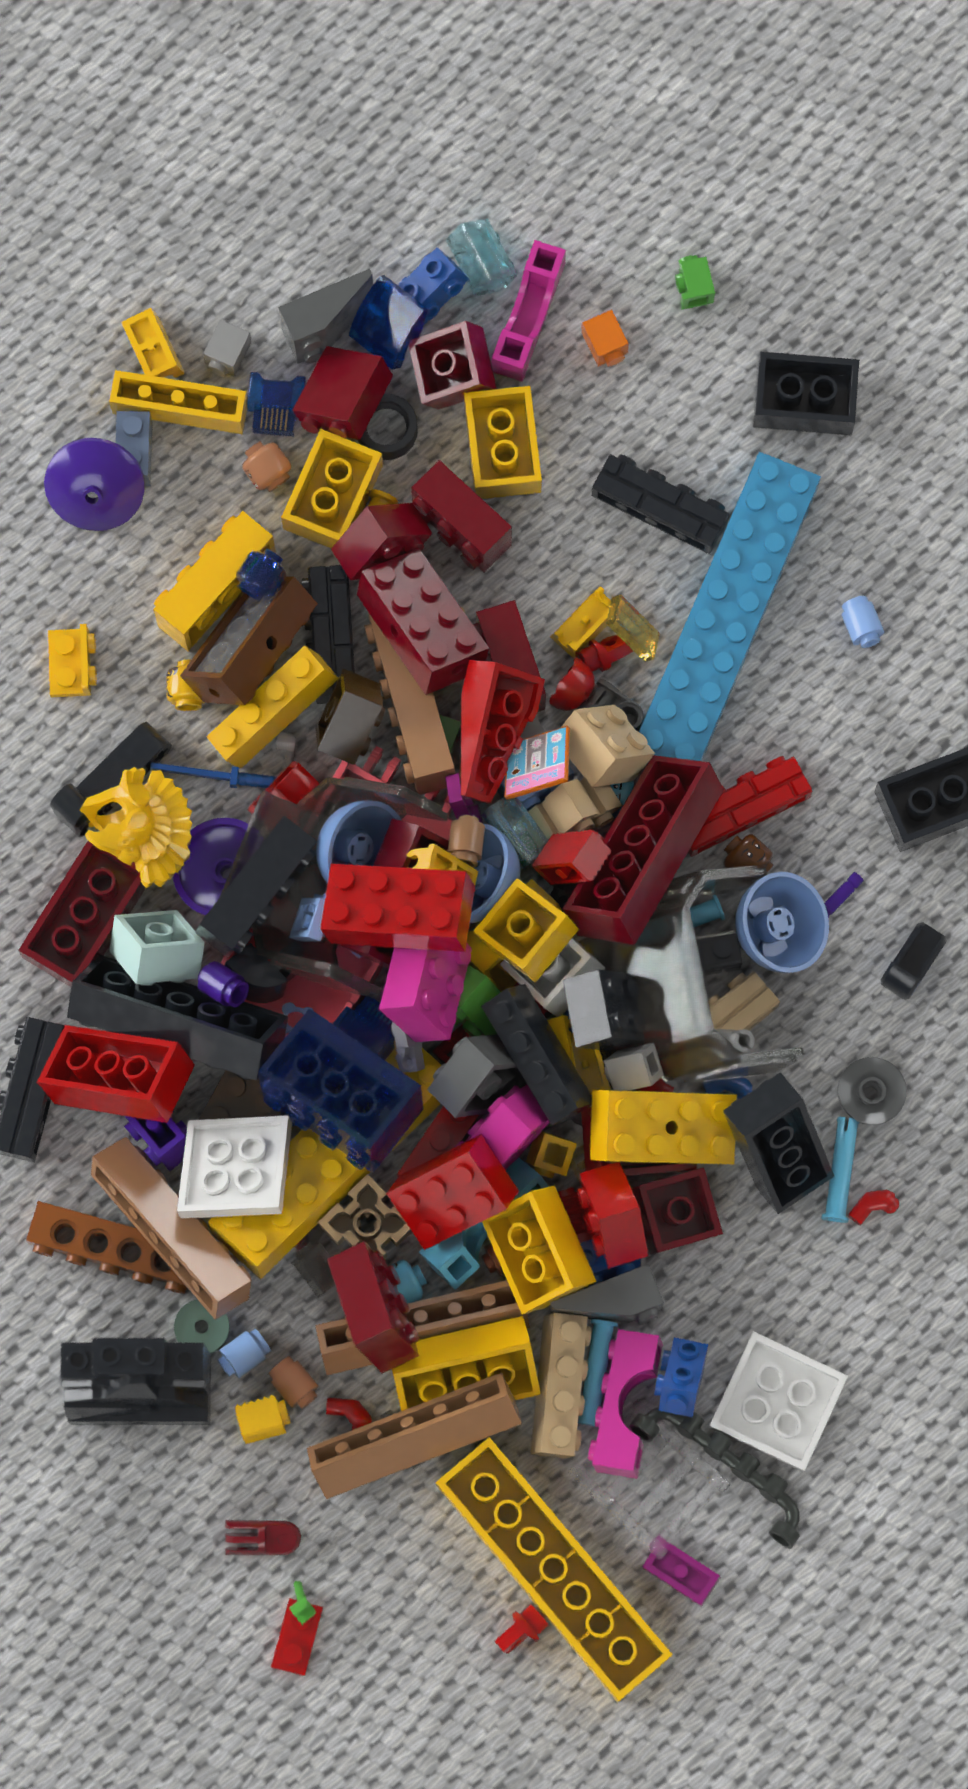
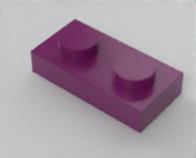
M459 773L445 776L449 803L456 819H459L462 815H471L477 817L479 822L483 824L479 805H474V799L461 796V777Z
M662 1537L642 1566L645 1571L700 1607L703 1606L721 1578L720 1575Z

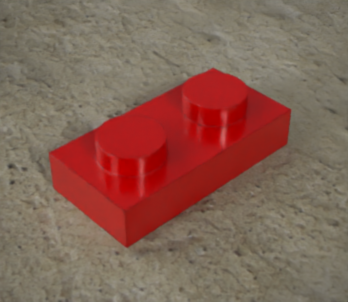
M289 1598L271 1667L305 1676L324 1607L311 1604L316 1614L301 1625L289 1609L297 1600Z

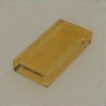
M621 594L612 597L606 624L644 662L655 659L660 633Z

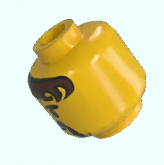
M191 660L178 661L177 666L169 669L166 674L167 700L175 705L176 710L196 711L201 709L202 704H204L180 677Z

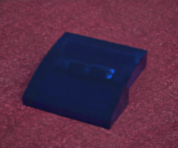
M381 275L374 282L361 303L348 336L371 354L382 356L390 369H398L402 367L410 340L420 337L429 309L388 277Z

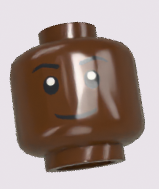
M753 834L746 835L743 839L736 835L723 849L728 854L723 862L724 867L743 884L754 883L765 876L774 866L771 862L773 857L772 851Z

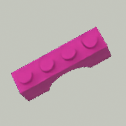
M534 240L523 271L514 307L506 326L501 331L491 358L494 373L523 382L565 266V249Z
M618 1329L617 1338L610 1341L608 1359L612 1360L610 1373H604L601 1388L602 1393H605L603 1406H598L595 1416V1427H599L597 1440H591L588 1460L592 1461V1465L598 1473L638 1479L644 1444L638 1435L625 1426L623 1406L628 1394L634 1387L646 1380L657 1378L663 1348L659 1335Z

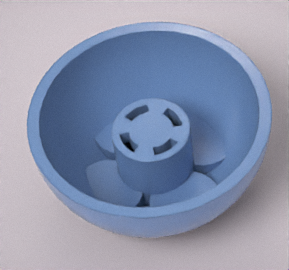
M356 801L341 807L327 819L319 833L316 845L317 864L327 884L331 864L374 865L392 818L401 820L393 808L378 801Z
M484 824L485 834L482 859L478 861L477 867L474 868L478 870L470 923L481 922L516 878L520 880V862L513 844L500 830L488 824Z
M774 872L761 877L745 891L736 910L735 928L742 949L755 963L774 972L793 973L810 967L823 953L829 935V918L822 897L811 883L794 873Z

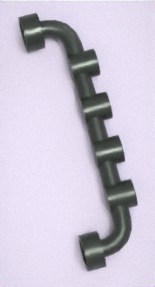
M659 1407L651 1409L646 1415L638 1413L629 1428L641 1439L652 1442L660 1431L656 1423L661 1420H667L676 1426V1430L684 1437L693 1439L702 1446L710 1457L723 1462L731 1468L735 1476L756 1487L764 1498L781 1506L786 1513L785 1522L777 1520L770 1529L769 1535L782 1546L792 1549L800 1537L796 1531L800 1512L796 1502L784 1492L788 1484L783 1478L773 1473L766 1478L756 1471L760 1466V1462L754 1456L743 1452L738 1457L729 1450V1447L732 1445L730 1438L719 1431H715L710 1436L701 1429L704 1419L696 1412H694L692 1418L659 1411Z

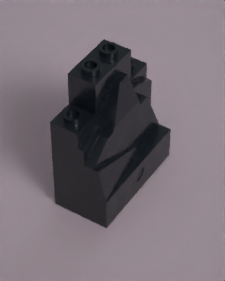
M93 1338V1342H61L60 1379L64 1389V1410L67 1420L71 1425H210L211 1354L203 1342H167L165 1338Z

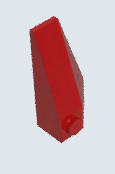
M469 660L461 693V796L491 804L508 771L507 761L513 750L519 749L524 739L520 736L527 723L533 722L538 713L545 682L544 678L497 662Z

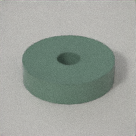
M198 1299L185 1304L177 1313L174 1322V1333L178 1342H203L210 1354L222 1348L230 1332L227 1314L215 1320ZM200 1321L207 1322L209 1326L207 1332L203 1334L198 1333L195 1329L196 1324Z

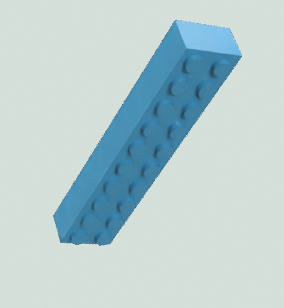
M759 451L639 732L647 739V744L655 752L654 755L696 761L703 760L817 492L821 476Z

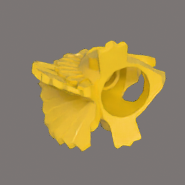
M133 767L130 770L123 771L118 786L86 798L80 811L90 821L88 823L89 827H95V830L100 832L88 830L85 837L95 847L112 853L123 863L131 865L132 862H135L136 870L140 873L141 882L145 888L150 887L153 883L162 887L175 873L180 871L185 865L184 862L190 857L188 846L192 838L190 834L192 810L187 808L188 798L182 796V788L175 787L173 779L165 778L161 770L152 771L147 783L143 785L145 769ZM110 802H117L123 807L109 815H97V812Z

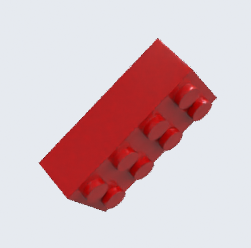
M331 864L320 930L330 944L466 952L475 885L466 871Z
M65 1025L37 1083L56 1105L168 1123L195 1064L178 1042Z

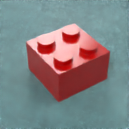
M620 1162L579 1173L582 1188L577 1189V1195L582 1209L587 1210V1212L582 1213V1220L586 1232H593L595 1235L591 1239L597 1257L603 1255L608 1269L647 1257L648 1251L640 1208Z

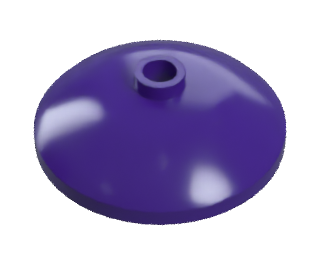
M83 438L66 444L53 455L46 469L44 488L52 509L64 521L81 529L104 531L121 526L135 515L143 500L145 480L138 461L124 447L106 439ZM94 492L98 497L91 498L87 493Z
M215 818L197 825L190 831L192 836L188 846L190 857L184 862L185 865L180 871L173 875V882L181 899L199 914L207 915L265 840L254 827L244 821L234 818ZM227 868H233V875L230 878L223 877V872Z

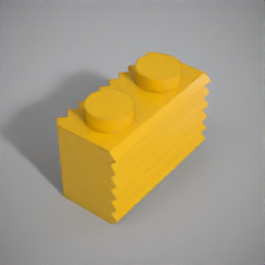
M270 1395L269 1399L264 1396L262 1400L257 1398L256 1402L250 1400L249 1404L243 1402L242 1406L238 1404L235 1406L241 1435L246 1444L285 1434V1425L291 1424L285 1401H277L273 1395Z

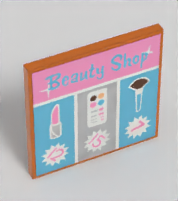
M568 726L525 738L519 749L513 750L507 761L508 771L505 775L504 797L506 800L568 782L570 728Z

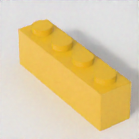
M115 370L109 399L113 414H117V411H150L151 418L155 421L243 434L249 404L247 393L243 390Z
M304 645L256 690L252 700L246 703V705L237 707L206 737L225 761L241 769L338 680V676L318 653Z

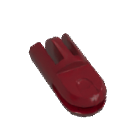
M225 1520V1528L258 1529V1532L226 1533L225 1542L258 1544V1547H226L225 1555H288L293 1553L301 1542L300 1530L292 1522Z

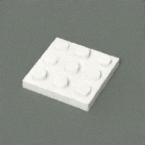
M289 1115L188 1120L177 1213L180 1218L282 1214L292 1121Z
M753 1331L709 1427L804 1472L848 1376Z

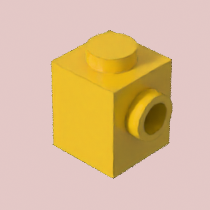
M542 1131L532 1142L526 1162L535 1166L534 1170L542 1176L552 1179L554 1173L566 1176L577 1143Z

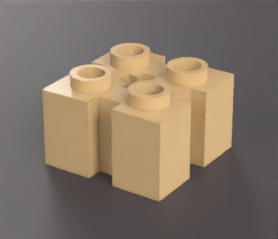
M584 777L580 781L575 779L560 784L545 797L541 804L535 805L519 820L540 853L552 834L584 832V830L599 829L607 825L614 819L612 814L622 804L610 785L592 787Z
M368 1174L348 1192V1196L352 1201L344 1209L337 1203L318 1221L319 1227L338 1246L344 1241L351 1247L365 1241L373 1251L379 1250L384 1259L387 1257V1254L383 1248L390 1241L398 1247L412 1233L396 1207L394 1206L390 1209L384 1203L388 1199L386 1192ZM363 1218H366L368 1221L370 1218L375 1219L376 1221L373 1224L375 1230L370 1233L368 1231L365 1233L361 1232L362 1225L360 1221Z

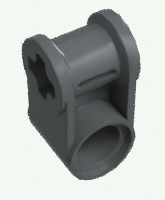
M599 679L596 683L597 688L579 707L583 709L616 705L625 714H632L638 719L632 726L639 732L643 724L642 708L622 694L614 685L604 679Z

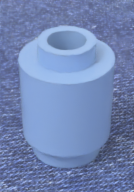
M858 596L846 601L842 605V618L853 645L869 648L879 643L880 637L884 634V629L873 603L869 602L866 596Z
M254 1329L249 1333L247 1331L243 1332L219 1350L222 1357L217 1360L229 1377L235 1374L240 1378L266 1359L265 1355L271 1352V1349L258 1330Z

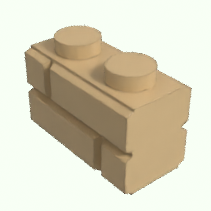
M742 972L727 985L731 989L722 998L716 994L702 1006L705 1012L701 1014L700 1020L708 1029H746L750 1031L778 1008L780 1001L756 972H751L747 977Z

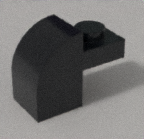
M250 943L239 955L235 954L226 961L225 966L244 977L245 982L249 986L246 1000L255 1003H269L284 996L287 982L294 978L301 969L300 961L303 951L295 943H292L276 957L268 961Z

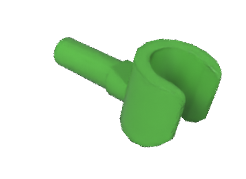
M295 1581L293 1586L297 1602L289 1607V1609L302 1625L314 1616L316 1611L305 1596L302 1582Z

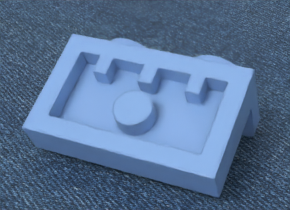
M326 893L323 895L314 894L313 898L301 899L289 936L290 938L301 942L321 941L322 936L325 937L320 927Z

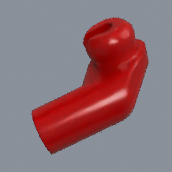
M890 1190L870 1191L861 1197L847 1216L861 1226L872 1211L883 1210L888 1214H892L897 1211L900 1203L895 1197V1193Z
M327 1398L326 1415L345 1416L352 1424L351 1431L372 1423L371 1415L358 1400Z

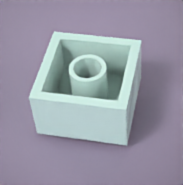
M178 910L121 914L114 917L109 951L136 984L152 985L155 982L165 981L179 983L187 979H198L205 942L195 933L196 931Z

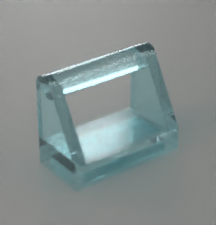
M503 797L487 808L482 814L488 825L500 830L513 844L519 858L520 870L533 863L548 842V839L518 797L509 800Z

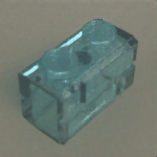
M489 219L464 222L446 238V242L451 252H453L460 269L469 277L467 283L474 296L496 293L506 288L517 277L514 264L508 258L500 242V237L494 231Z

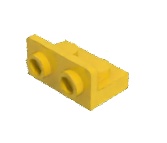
M80 624V629L48 630L50 697L91 696V686H97L96 666H90V654L96 653L95 633H89L87 624Z

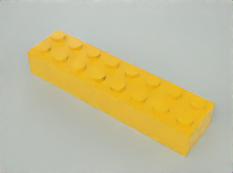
M394 1040L290 1141L282 1214L211 1217L208 1220L211 1234L218 1241L223 1242L228 1250L260 1280L318 1224L321 1218L337 1203L339 1204L351 1189L381 1163L441 1104L427 1089L435 1080L433 1078L434 1073L442 1065L423 1048L425 1069L402 1073L396 1059L397 1048Z
M490 1437L435 1482L438 1489L617 1702L673 1655Z

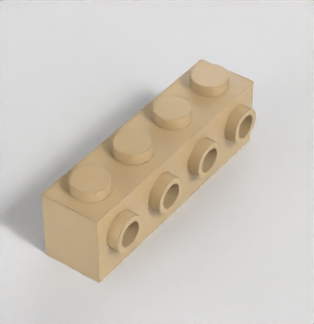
M554 1312L543 1317L538 1383L541 1395H536L530 1455L569 1458L574 1457L575 1451H578L580 1448L581 1431L577 1430L578 1416H582L585 1405L584 1395H580L582 1381L586 1380L588 1373V1362L584 1360V1352L591 1339V1327L587 1326V1316Z

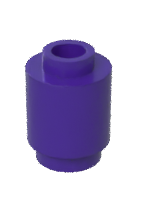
M218 961L205 965L198 974L199 990L224 1006L237 1007L244 1002L248 995L249 986L245 982L244 977Z

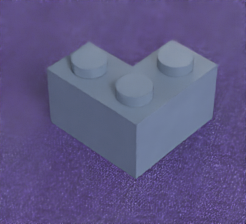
M117 411L116 443L124 447L135 457L143 471L145 486H151L153 422L150 411Z

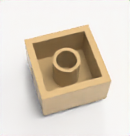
M616 705L575 709L561 726H568L570 728L569 759L592 787L632 782L655 754L647 744L645 736L635 730L627 720L625 712L616 707Z

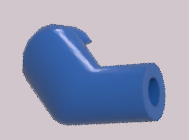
M725 1072L702 1080L705 1093L717 1094L726 1090L737 1095V1100L752 1092L751 1089L753 1087L749 1079L733 1072Z

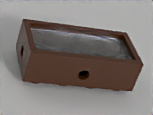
M253 575L180 677L204 703L246 705L255 696L256 689L263 679L273 671L274 664L281 654L291 646L292 639L296 633L309 621L310 614L318 603L294 576H286L282 582V579H277L275 576L273 579L270 576ZM273 580L279 582V584H277L276 587H273V585L275 584ZM271 589H274L276 591L273 597H269L272 595L270 593L267 594L266 592H268Z

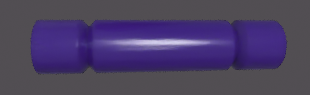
M853 872L847 881L824 903L828 918L863 883V878L856 872Z

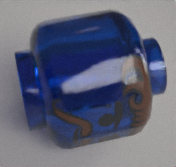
M265 549L263 553L251 551L236 572V578L240 582L237 587L257 601H260L262 598H272L286 578V571L280 565L283 559L269 549Z

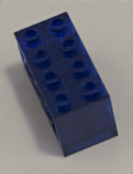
M310 1008L258 1071L260 1087L264 1096L263 1100L270 1108L277 1112L282 1109L291 1115L290 1119L300 1129L304 1131L311 1129L319 1135L318 1139L331 1150L338 1148L347 1155L346 1159L353 1166L360 1170L365 1167L372 1173L375 1172L424 1110L420 1084Z

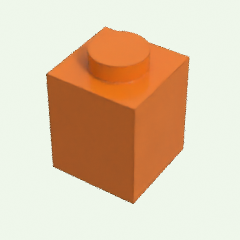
M612 310L582 322L581 333L597 366L606 363L610 367L625 359L624 355L628 354L629 343Z

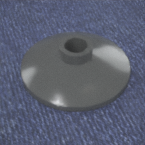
M866 1057L856 1060L844 1070L838 1083V1098L842 1108L851 1118L862 1124L879 1125L892 1120L901 1111L906 1100L907 1090L903 1075L897 1067L882 1058ZM869 1087L874 1088L877 1091V1097L874 1099L867 1098L865 1096V1089Z

